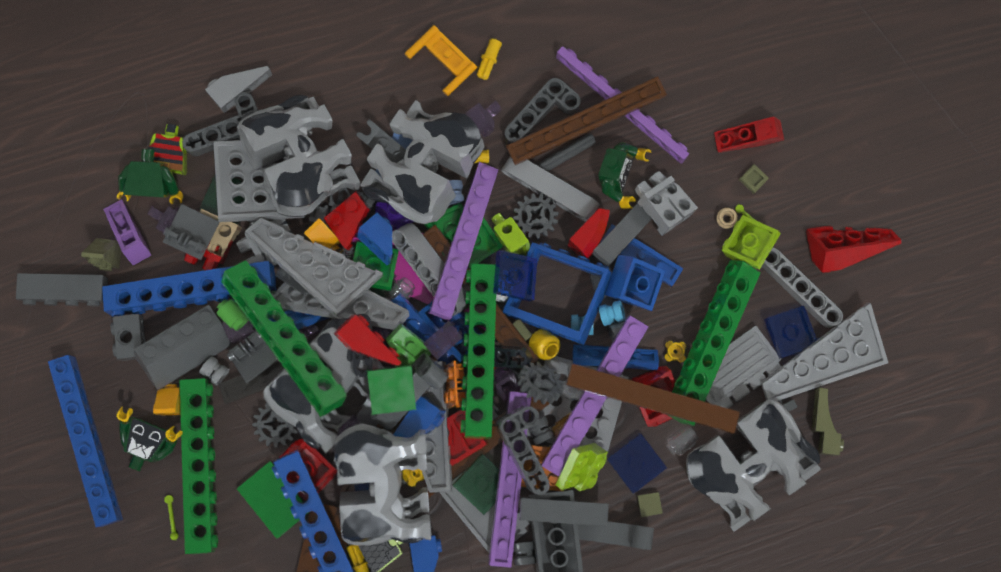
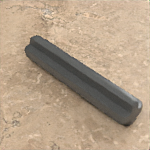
M588 133L539 162V166L547 172L594 145L596 143L594 136Z

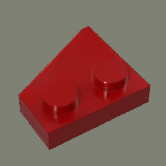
M354 192L324 218L342 246L348 251L352 247L351 242L355 234L358 233L359 227L362 226V222L370 210L357 192Z
M459 410L447 418L451 466L488 445L486 439L465 438V433H461V419L465 420L466 411Z

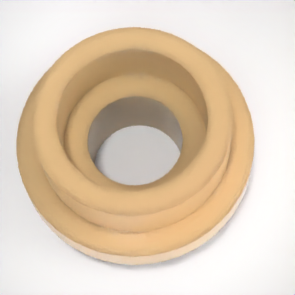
M731 208L721 209L716 216L718 225L724 229L732 228L738 219L736 212ZM724 215L730 217L729 222L723 220Z

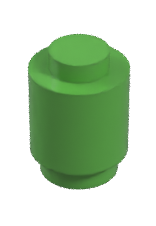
M225 299L217 306L219 309L217 315L231 329L234 328L238 331L249 320L233 299L229 301Z

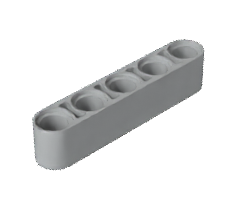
M509 156L501 169L508 177L538 195L543 194L545 199L550 198V202L585 222L595 213L600 205L590 196L529 160L515 166Z
M407 223L392 232V242L434 297L445 264L420 230L414 224ZM462 286L452 316L457 315L470 305L465 304L466 291Z
M772 248L769 254L773 255L774 262L769 263L765 260L762 268L824 327L831 328L841 323L843 319L842 311L778 249ZM781 268H786L789 271L788 278H784L781 275ZM796 283L804 285V293L797 291ZM812 297L820 301L818 308L812 305ZM828 312H831L835 315L834 322L828 321Z

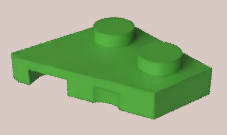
M401 323L386 338L389 347H392L399 354L397 358L401 362L399 366L412 365L420 355L426 353L430 356L433 352L432 347Z

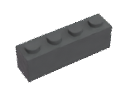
M17 273L16 299L22 301L23 305H36V302H44V305L57 306V302H65L66 306H78L79 303H87V306L98 307L100 303H103L102 286H108V278L103 275Z

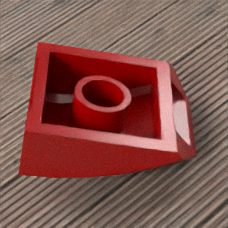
M598 209L569 239L567 247L577 256L589 259L593 250L602 239L608 223L610 210Z
M660 366L658 370H650L631 379V381L672 392L675 386V379L667 366ZM638 407L647 427H656L673 419L666 414Z
M304 439L296 440L280 457L298 450L319 494L335 478L338 473L337 468L317 449L307 445ZM290 471L286 478L289 482L293 483L299 479V474L296 471ZM298 492L305 501L308 499L307 492Z

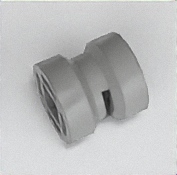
M212 356L204 363L199 373L204 377H209L211 382L217 386L225 379L230 369L225 365H220L218 360Z

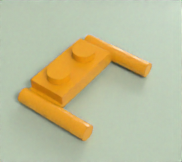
M435 25L404 53L408 59H411L423 46H426L452 74L457 76L442 90L447 96L477 69V66L440 32Z

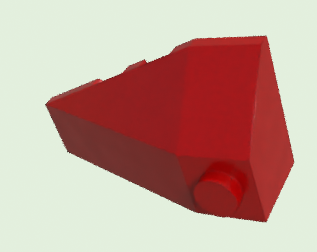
M823 226L806 230L812 261L822 273L842 270L895 247L902 242L892 229L866 228L864 231H856L852 227H845V230H833V226Z

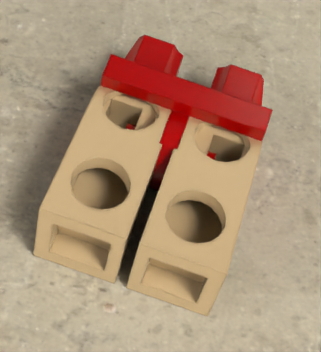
M203 209L200 210V213L218 221L217 215ZM233 222L219 223L203 255L206 260L202 269H217L219 264H224L236 236L239 235L242 229L239 225ZM186 253L184 261L196 266L199 259Z

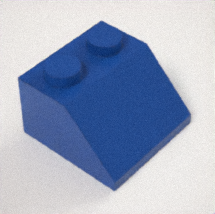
M618 255L605 295L652 311L665 270L634 257Z

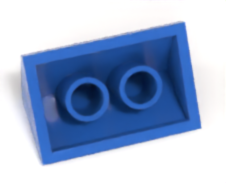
M431 301L417 314L456 359L461 362L463 355H468V346H464V333H469V325H465V313L461 311L457 315L452 316L448 321L429 313L433 302ZM476 326L473 328L476 334H483Z

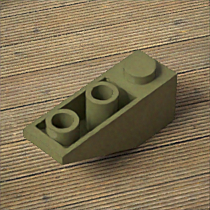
M96 238L82 252L81 257L88 260V263L94 264V267H99V270L112 271V268L119 269L122 251L117 240Z

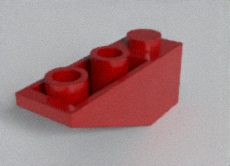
M774 116L714 132L719 153L763 146L784 140L781 120Z
M351 315L333 333L349 350L391 365L399 366L401 364L397 359L399 354L392 347L387 348L382 343L384 341L383 337L376 331L372 332L367 327L369 325L368 321L361 315Z

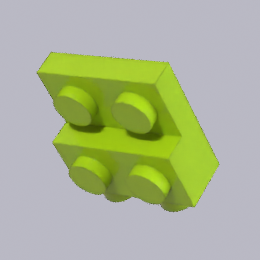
M742 215L741 219L735 223L731 236L725 240L722 252L727 258L745 261L750 266L760 270L781 233L779 230Z
M596 443L573 448L556 486L561 490L571 487L579 491L591 489L597 482L599 470L606 463L608 452Z

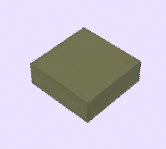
M754 164L739 181L755 194L769 177Z
M518 319L512 325L527 342L532 334L521 320Z
M659 492L637 496L641 517L663 514Z

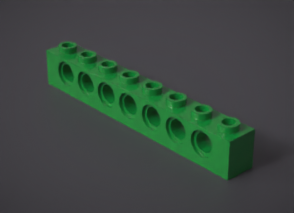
M730 260L726 266L713 300L709 304L706 316L692 343L691 350L683 363L680 375L675 381L672 393L705 402L760 276V272L745 261ZM670 416L682 424L695 425L694 422Z
M244 261L225 270L221 283L318 415L322 417L340 407L347 396L345 389L333 378L331 370L321 362L317 351L312 350L307 343L305 335L300 333L295 327L293 319L283 311L281 303L272 296L267 284L260 280L256 269L250 266L247 261ZM293 352H298L301 356L295 355ZM306 369H310V370H312L314 373H310V372H308ZM318 386H323L327 390H322Z
M471 264V270H467L466 283H470V291H466L465 304H470L469 312H465V325H469V333H464V346H468V355H463V368H467V376H463L462 389H466V398H462L461 411H466L465 420L461 419V433H465V438L491 439L497 265ZM478 283H484L487 286V290L479 292L475 286ZM477 304H483L486 307V311L478 313L474 307ZM476 325H482L486 331L479 335L474 332L473 328ZM481 346L484 348L485 353L482 356H477L473 353V348ZM476 367H480L484 371V375L480 378L472 374V370ZM474 389H480L484 396L481 399H474L471 392ZM472 411H480L483 418L480 421L472 420L470 416Z
M206 378L180 380L181 431L183 432L181 444L185 554L215 552V548H218V535L214 533V526H217L218 523L217 513H214L217 494L216 491H213V482H216V471L212 469V461L215 460V448H212L211 439L215 437L214 426H211V417H214V407L210 405V396H213V385ZM200 395L202 403L200 406L195 407L193 399L195 396ZM201 417L203 424L200 428L196 429L193 425L194 419ZM198 438H201L204 443L200 450H196L194 447V442ZM198 460L204 462V469L200 472L195 469V463ZM199 481H202L205 485V490L201 494L195 489ZM199 503H203L206 507L203 515H199L196 512V507ZM200 525L206 528V535L204 537H200L197 534V528Z

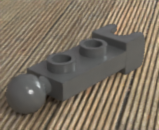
M370 119L367 121V124L371 128V133L369 135H364L362 132L356 134L358 138L372 149L377 143L382 145L391 162L398 163L404 159L406 149Z

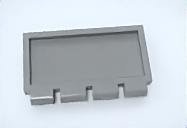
M757 326L751 328L729 345L707 395V403L730 408L733 406V403L729 397H732L737 403L750 393L746 386L747 384L752 390H755L766 379L763 374L764 372L770 376L781 368V365L778 363L781 358Z
M481 462L476 467L471 465L452 481L453 491L439 493L490 554L498 482L495 478H492L488 483L485 481L491 473ZM520 512L517 514L514 542L527 532L525 527L531 523L530 521L519 520Z

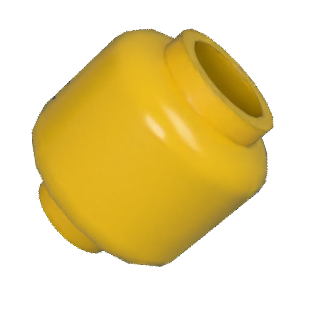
M540 329L536 331L529 340V347L542 360L554 358L560 350V340L548 330Z

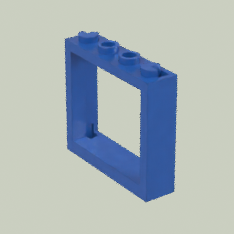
M532 242L503 313L510 318L519 319L521 322L539 329L548 330L555 335L584 345L612 275L609 267L599 262L596 265L589 263L590 260L583 256L572 257L570 256L571 253L563 249L553 250L546 243L536 244ZM540 256L601 277L579 331L518 309Z

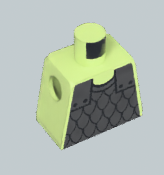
M388 540L373 545H360L359 548L371 571L380 572L403 553L400 544L404 542Z

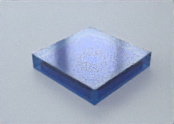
M502 250L497 251L493 294L533 301L535 298L537 258Z
M804 305L764 319L779 359L801 352L817 340Z
M642 434L638 435L607 459L632 494L667 469Z

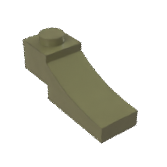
M818 388L815 389L811 432H819V454L837 456L843 451L844 440L841 439V434L836 432L830 417L828 389Z

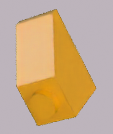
M320 218L304 232L312 243L316 242L336 252L340 249V241Z
M168 384L164 389L157 391L153 414L161 416L181 415L180 388H177V384Z

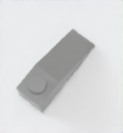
M268 66L221 76L219 79L212 80L205 90L225 114L235 106L234 100L239 93H251L273 74Z

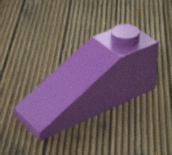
M121 199L105 208L104 212L121 251L131 264L135 265L150 257L151 253L146 241L124 201Z

